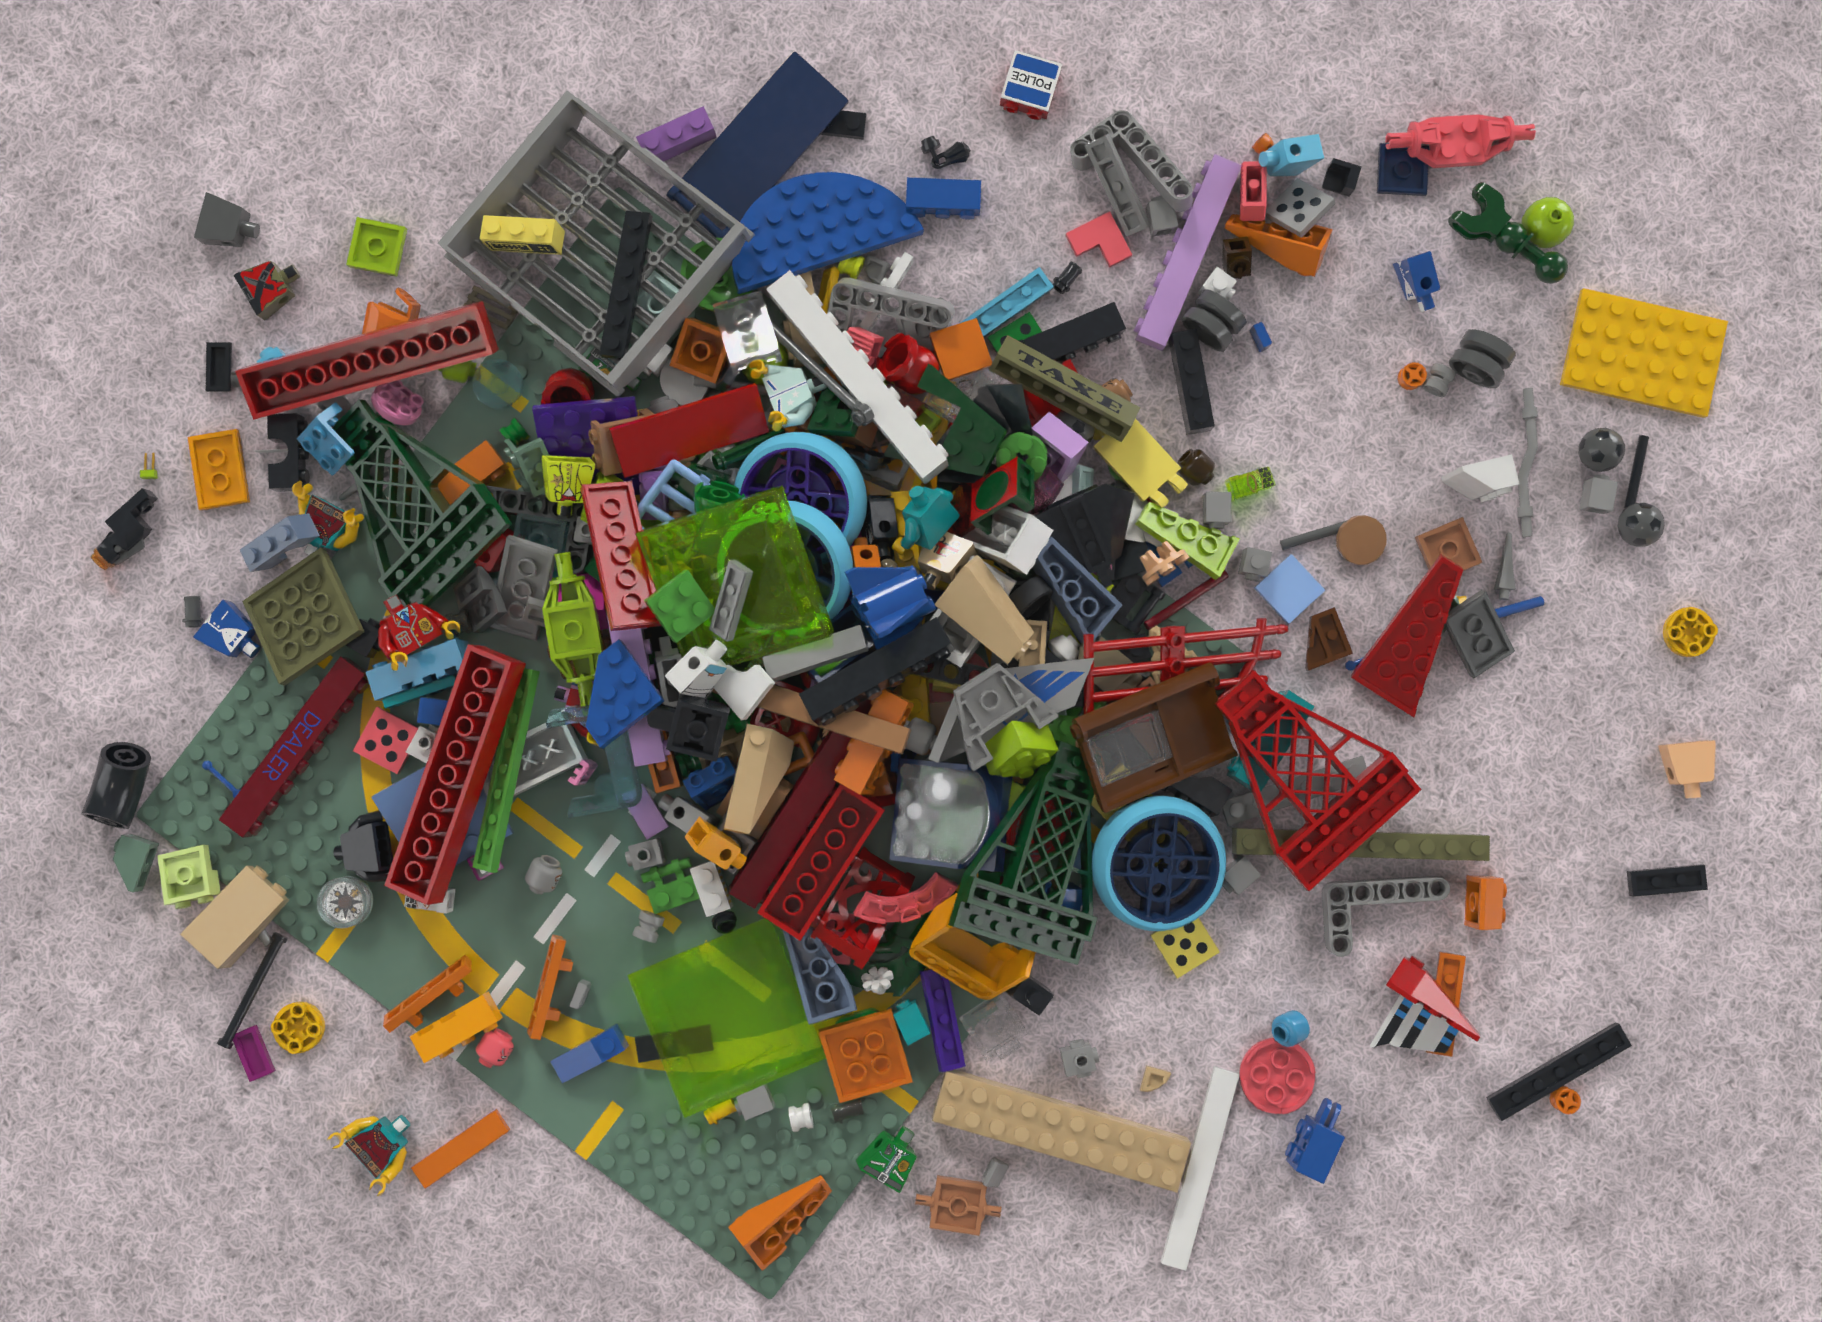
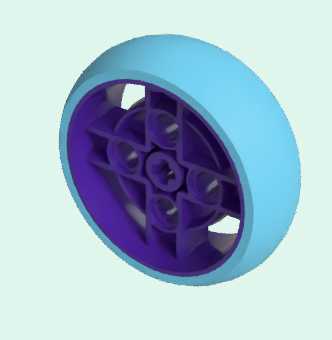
M790 432L776 435L759 444L747 456L737 473L734 486L739 488L738 493L741 496L743 493L745 495V502L738 517L752 507L771 502V493L773 492L779 496L780 500L796 501L795 498L799 496V499L803 500L804 504L816 508L831 520L833 517L845 518L841 532L846 538L849 548L862 529L867 512V491L863 476L851 456L830 439L806 432ZM787 451V465L776 470L766 484L756 483L758 474L764 464L777 454ZM816 457L823 460L834 470L844 490H835L828 475L815 467ZM797 469L802 470L804 472L806 477L805 481H801L797 478ZM820 497L828 499L829 508L821 506ZM769 521L780 532L787 531L790 525L789 522ZM762 523L753 528L748 534L761 540L766 535L771 534V532ZM791 541V548L796 552H800L799 545ZM823 546L816 547L820 553L822 563L830 562Z

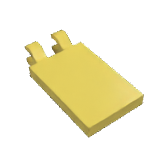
M1136 418L1122 442L1106 434L1093 446V449L1142 502L1149 498L1154 504L1163 508L1168 504L1169 500L1158 491L1161 486L1168 482L1178 494L1188 486L1186 481L1176 474L1180 471L1181 467Z

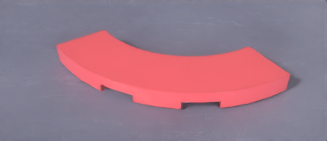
M935 872L923 886L905 895L884 897L866 891L853 913L854 916L863 920L885 924V922L904 923L921 918V915L931 911L948 899L958 888V884Z

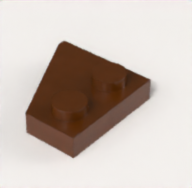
M1335 607L1309 617L1306 671L1353 654Z

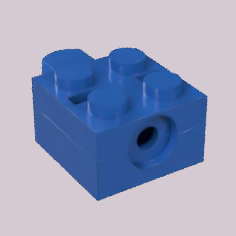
M1328 1098L1322 1100L1315 1118L1306 1114L1305 1119H1300L1296 1127V1133L1298 1134L1294 1143L1290 1142L1285 1151L1286 1161L1295 1171L1322 1184L1325 1183L1345 1139L1334 1128L1341 1112V1104L1337 1102L1332 1104V1100Z

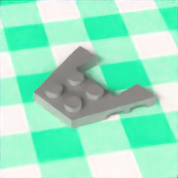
M998 663L953 691L968 763L972 771L977 770L993 759L981 739V735L1016 712L1025 708L1038 729L1059 717L1054 710L1048 707Z

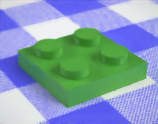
M688 570L682 571L644 600L675 643L710 618L715 611V608Z

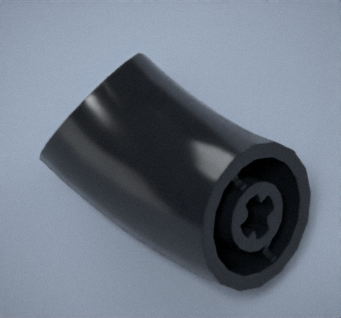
M114 742L104 746L101 749L94 779L81 815L108 826L129 829L151 762L150 753L143 747L128 742Z

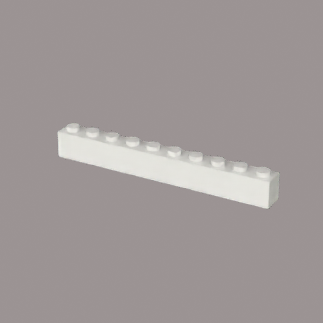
M789 270L766 289L770 298L857 402L865 403L872 409L874 424L921 481L927 484L949 466L946 459L949 456L941 444L936 446L930 438L933 435L924 424L921 427L914 420L917 416L908 405L905 408L899 402L901 397L892 386L889 389L883 383L885 378L877 368L872 370L867 364L870 361L862 349L857 351L853 347L854 340L846 330L841 332L836 325L839 323L830 311L827 314L821 308L823 303L815 293L812 295L806 290L808 285L800 275L795 277Z

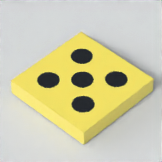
M1199 918L1173 930L1155 931L1150 934L1177 979L1220 953Z

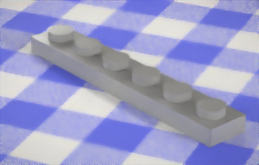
M1363 756L1341 762L1354 778L1367 768ZM1331 765L1330 774H1339ZM1325 768L1313 771L1312 773H1324ZM1306 775L1294 777L1293 790H1306ZM1312 776L1311 791H1323L1324 776ZM1330 777L1329 792L1341 790V777ZM1288 780L1283 781L1288 786ZM1275 784L1264 787L1260 792L1265 806L1279 794V789ZM1252 791L1227 799L1222 808L1227 826L1260 816ZM1294 793L1301 802L1305 801L1304 793ZM1311 794V799L1316 798V797H1319V796H1322V795H1320V794ZM1284 798L1270 812L1292 806L1287 798Z

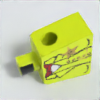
M542 456L545 495L550 502H558V515L571 516L573 503H583L580 488L583 484H591L595 463L590 457Z

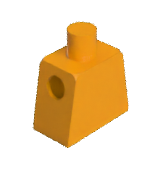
M700 816L685 835V839L695 852L724 870H727L730 865L740 869L746 862L747 857L740 852L741 848L738 844Z

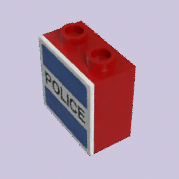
M1015 50L1002 91L1000 106L1010 113H1017L1018 111L1026 113L1029 118L1034 120L1047 119L1062 64Z

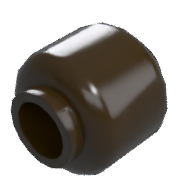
M1189 449L1179 458L1178 464L1181 469L1178 472L1192 486H1197L1201 483L1206 485L1214 477L1212 472L1214 471L1215 463L1201 449Z

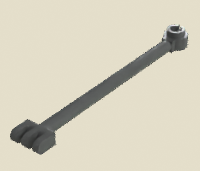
M754 296L747 298L746 318L749 322L754 319L761 323L770 334L852 410L851 417L857 426H866L874 421V413L867 404H862L860 401L857 402L763 313V304Z

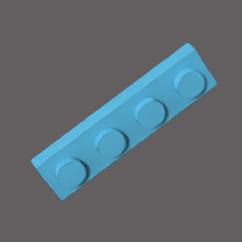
M1038 267L962 322L977 318L983 337H986L1053 290L1054 286L1042 269Z

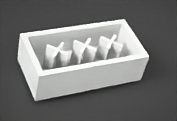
M1005 506L992 514L991 534L987 535L970 522V511L956 536L973 542L978 556L1027 575L1034 566L1041 550L1048 543L1053 530L1035 516Z
M560 715L527 731L514 796L580 765L579 763L582 759H588L573 726L569 723L567 715ZM497 749L483 786L486 795H488Z

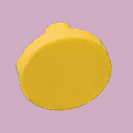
M1695 607L1681 608L1672 612L1663 626V638L1667 647L1675 654L1683 657H1695L1705 653L1712 646L1718 633V628L1710 616L1703 610Z
M294 1002L284 1006L277 1013L274 1021L271 1023V1031L276 1042L284 1050L291 1054L303 1053L314 1048L321 1041L325 1031V1021L321 1012L314 1005L307 1002Z

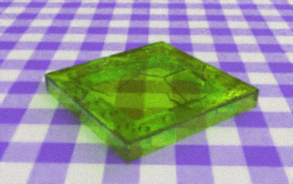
M783 485L657 524L636 533L656 590L660 589L682 571L688 570L715 608L729 560H737L753 571L734 639L732 641H725L709 630L713 618L712 615L677 642L682 658L693 647L697 646L708 649L715 640H718L727 648V651L720 659L726 665L732 666L829 638L834 633Z
M761 918L627 975L684 1118L826 1059L814 1024H808L798 984L775 927L766 918Z

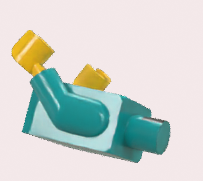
M915 486L909 491V496L912 500L902 512L905 521V536L903 538L899 537L893 543L892 549L903 556L904 552L909 550L914 544L929 550L937 544L960 516L950 503L953 500V494L950 491L941 488L930 489L922 486Z

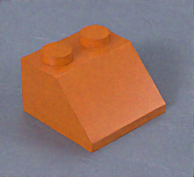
M694 317L685 318L669 366L716 384L739 335Z
M1466 875L1464 925L1478 930L1502 929V923L1505 922L1506 918L1503 898L1506 897L1507 893L1504 878Z

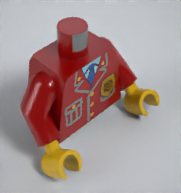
M397 595L383 601L390 615L380 620L378 646L385 656L392 660L391 668L395 671L398 670L397 662H402L407 667V655L442 635L441 631L445 630V635L449 640L454 639V635L450 630L454 629L461 633L458 622L449 621L435 610L423 604L414 602L404 607Z

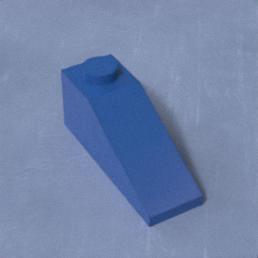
M615 1024L550 1062L561 1082L564 1083L621 1053L629 1044L618 1024Z

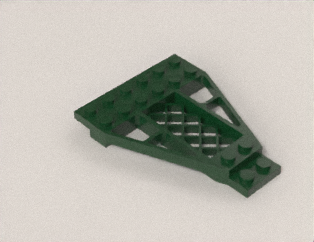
M358 399L332 428L355 452L345 465L354 476L381 573L378 582L389 598L397 595L404 607L414 602L430 607L512 525L484 483L387 420L378 419L366 400ZM409 445L441 466L432 477L429 476ZM388 449H391L390 464L385 463V452ZM399 458L404 465H399ZM373 465H376L375 480L370 474V468ZM384 466L390 467L389 481H384ZM399 468L405 469L404 483H398ZM449 472L470 485L451 506L438 488L439 482ZM413 478L418 485L412 484ZM383 484L389 485L388 499L383 493ZM398 486H404L403 501L397 500ZM412 488H418L417 503L411 502ZM426 497L431 504H426ZM397 504H403L402 519L396 512ZM411 506H417L416 520H410ZM426 507L432 508L431 522H425ZM375 508L386 523L381 530ZM410 523L416 524L415 538L410 533ZM425 525L430 526V527L424 532ZM391 532L405 551L392 566L390 565L384 544V539Z
M1055 740L1059 751L1050 757L1051 760L1048 762V765L1043 764L1040 766L963 874L948 925L1078 965L1084 942H1091L1098 917L1093 916L1090 807L1094 791L1080 749L1068 743ZM1091 753L1097 769L1101 756ZM1059 798L1065 799L1067 802L1061 804ZM1052 799L1055 809L1048 813L1044 803ZM1072 806L1073 812L1071 819L1068 821L1065 810ZM1024 808L1014 844L1010 846L1002 843L1001 839ZM1058 815L1062 825L1054 829L1051 819ZM1045 824L1048 834L1040 838L1037 828ZM1065 831L1066 836L1064 843L1061 845L1057 835ZM1051 840L1055 850L1047 854L1043 844ZM1079 845L1081 869L1073 867ZM996 846L1009 850L1011 854L1001 885L977 878L978 871ZM1037 849L1041 859L1033 863L1029 853ZM1058 856L1059 860L1054 870L1050 860ZM1044 865L1047 875L1040 879L1036 869ZM1071 872L1081 874V912L1062 906ZM1030 874L1033 884L1026 888L1022 878ZM1051 881L1049 894L1046 895L1043 885ZM1037 890L1040 898L1031 896L1029 894Z

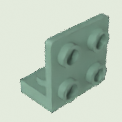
M509 438L504 440L507 447L503 449L508 462L515 469L513 474L524 492L529 491L533 497L545 493L542 456H549L543 440L538 438L518 448L515 447Z

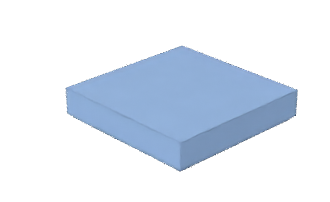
M1292 554L1270 572L1268 577H1265L1254 587L1287 624H1290L1325 591Z

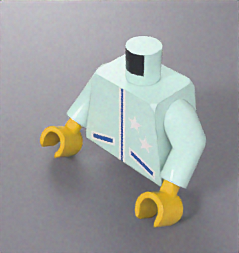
M753 359L749 364L750 368H756L750 373L752 378L757 379L761 374L765 376L762 380L774 409L769 414L768 422L774 421L772 426L774 431H779L782 426L786 428L803 425L816 407L817 401L814 393L827 388L816 376L808 379L802 368L764 365V362L760 359Z

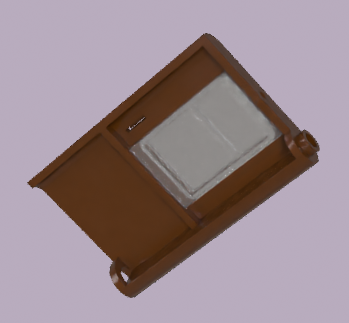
M1212 663L1203 664L1072 719L1070 732L1073 738L1077 740L1095 798L1102 812L1112 811L1238 756L1237 751L1232 746L1223 714L1215 706L1218 698L1214 687L1219 686L1220 678Z

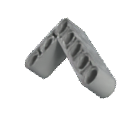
M1116 111L1071 144L1072 165L1075 169L1084 171L1093 166L1085 145L1106 134H1110L1115 148L1121 147L1175 211L1184 212L1191 207L1193 203L1191 183L1128 111ZM1125 125L1126 127L1119 128L1118 126ZM1135 142L1141 143L1139 145H1133V143ZM1080 153L1086 154L1084 156H1078V154ZM1150 159L1156 160L1154 162H1147ZM1163 177H1171L1168 180L1161 179ZM1179 194L1186 195L1185 197H1177Z
M846 277L842 278L833 287L828 312L830 311L839 324L836 326L841 332L847 331L849 327H852L855 309L936 328L948 326L955 315L954 306L949 301ZM840 286L847 287L850 291V296L842 295ZM864 292L872 293L875 301L868 302L864 298ZM888 298H895L899 303V307H891L888 303ZM912 304H920L923 307V313H916L912 309ZM936 310H945L948 314V318H939L936 314ZM835 311H842L846 316V320H839L835 315Z
M1423 876L1334 881L1325 884L1322 888V908L1326 949L1339 957L1347 956L1352 951L1350 905L1439 901L1448 897L1450 893L1449 883L1443 878ZM1434 882H1438L1440 890L1437 894L1433 895L1431 885ZM1413 883L1415 892L1408 896L1405 891L1408 884ZM1388 884L1390 893L1387 897L1383 898L1380 893L1381 888ZM1359 886L1365 888V895L1361 899H1357L1355 891ZM1338 887L1340 889V896L1337 900H1332L1330 892L1333 888ZM1340 912L1342 915L1341 923L1333 925L1332 916ZM1337 938H1342L1344 945L1340 950L1336 951L1333 946L1334 941Z

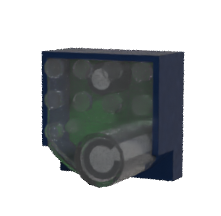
M899 758L889 860L953 869H967L1008 812L1013 776L990 775L987 766H981L977 770L972 771L968 764L937 763L929 760ZM1006 834L1001 839V842L1006 844L1007 840ZM996 846L980 870L1004 872L1006 849Z

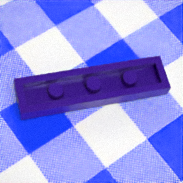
M931 969L920 971L939 1072L966 1067L949 980Z

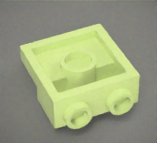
M200 845L157 855L164 905H175V909L191 907L192 901L198 900V904L212 902L214 900L213 896H217L220 893L218 871L212 870L208 845Z

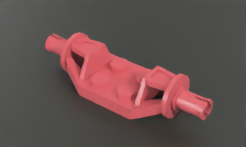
M1477 114L1430 117L1419 123L1416 121L1411 122L1407 132L1387 133L1385 143H1389L1386 144L1387 149L1408 148L1407 152L1410 157H1417L1432 168L1478 166L1486 163L1503 151H1510L1514 141L1533 140L1536 130L1530 131L1535 128L1534 124L1514 125L1511 116L1497 118ZM1499 140V144L1492 146L1493 141ZM1421 144H1429L1430 150L1421 148Z

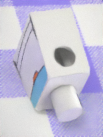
M715 640L708 649L695 646L665 677L680 694L706 698L727 670V665L720 659L727 651V648L718 640Z

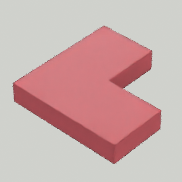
M1110 211L1066 233V237L1076 257L1099 246L1109 268L1132 257V253Z

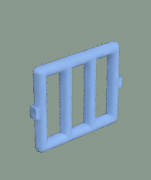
M673 459L668 463L637 507L640 519L645 512H648L692 542L683 554L642 526L645 541L650 543V548L656 552L660 550L675 561H684L688 565L691 562V557H694L700 550L697 547L696 533L652 503L659 493L662 492L695 515L694 502L668 485L667 482L677 472L694 485L700 482H704L703 486L711 485V483H709L710 479L705 475L701 474L699 476L679 461Z

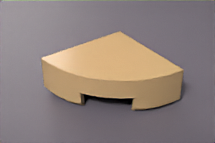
M1146 1065L1140 1091L1151 1092L1158 1089L1168 1081L1171 1072Z

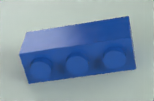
M907 177L906 210H911V214L916 215L917 218H923L925 214H933L936 218L940 219L950 218V215H959L961 219L971 220L975 216L980 215L981 180Z

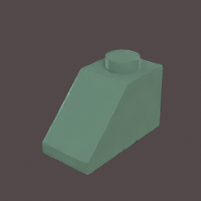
M133 834L121 835L116 841L113 860L127 890L134 893L143 891L159 843Z

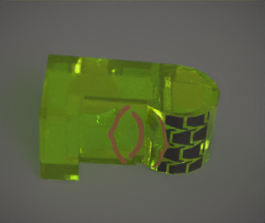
M1270 467L1229 477L1224 481L1227 491L1231 492V502L1276 486Z

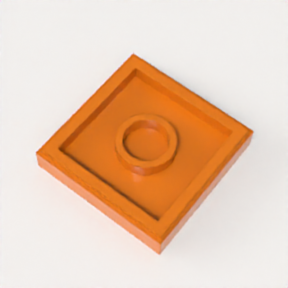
M977 318L929 333L941 372L947 379L953 380L991 367L992 360Z

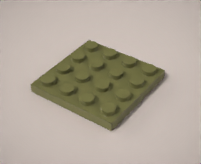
M323 548L317 549L242 601L277 681L284 686L364 633V629L327 551Z

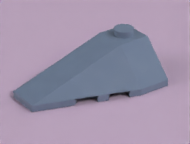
M811 925L801 941L784 930L783 933L808 1024H815L856 1011L857 1006L850 983L823 942L817 937L815 939L810 937L814 930Z

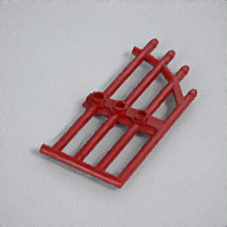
M1257 618L1256 627L1185 633V626H1166L1160 628V636L1094 642V634H1084L1083 659L1094 658V652L1160 646V661L1094 667L1093 660L1083 685L1084 714L1094 710L1095 702L1119 700L1148 688L1141 687L1094 692V677L1160 671V682L1184 673L1185 668L1199 667L1209 662L1213 665L1245 662L1237 678L1220 679L1219 686L1214 687L1215 690L1225 689L1217 697L1219 700L1253 670L1257 661L1281 657L1280 650L1261 651L1263 639L1267 635L1287 633L1288 626L1284 624L1266 626V618ZM1254 637L1251 652L1185 658V643ZM1260 675V677L1267 683L1268 677L1265 675ZM1148 712L1122 724L1152 721V717Z

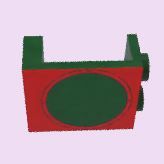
M1017 456L972 484L970 522L976 528L989 535L992 533V514L1013 502L1025 512L1034 508L1035 469Z

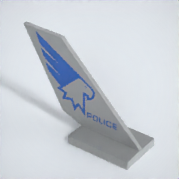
M1094 658L1005 669L1048 707L1059 713L1075 706ZM954 697L928 758L937 763L966 751ZM1023 708L982 734L981 739L986 743L1011 721L1034 722L1027 710Z

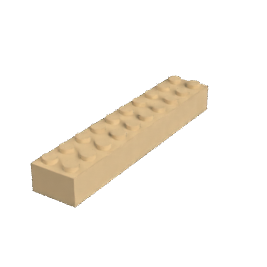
M955 1069L944 1072L932 1114V1121L1173 1192H1178L1191 1146L1189 1139L1182 1135Z

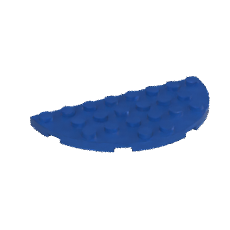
M818 172L797 176L777 184L762 194L741 219L740 223L751 230L755 236L749 243L745 241L739 254L732 260L734 283L738 294H742L774 283L789 270L794 276L923 235L924 229L916 215H912L911 210H906V204L890 190L871 180L837 172Z

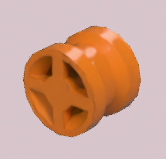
M1412 362L1399 371L1397 380L1402 388L1414 390L1425 382L1427 372L1423 365Z
M1562 1086L1550 1093L1551 1105L1564 1114H1573L1581 1106L1579 1094L1566 1086Z

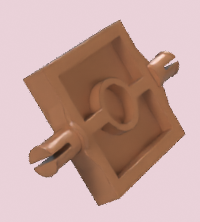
M937 1175L935 1189L931 1196L916 1194L915 1205L930 1206L931 1218L929 1228L980 1236L981 1223L985 1215L1000 1218L1002 1208L1001 1206L987 1205L985 1198L987 1187L982 1182Z

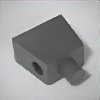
M206 192L194 238L206 245L242 247L245 236L258 238L260 225L249 222L251 214L244 208Z

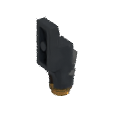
M141 488L105 521L113 532L110 531L91 555V559L103 570L121 564L145 548L144 539L150 534L152 528L140 514H145L154 507L153 503L158 498L152 491Z

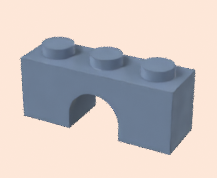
M309 513L287 516L241 548L240 552L250 572L271 569L288 558L285 552L304 547L320 535Z

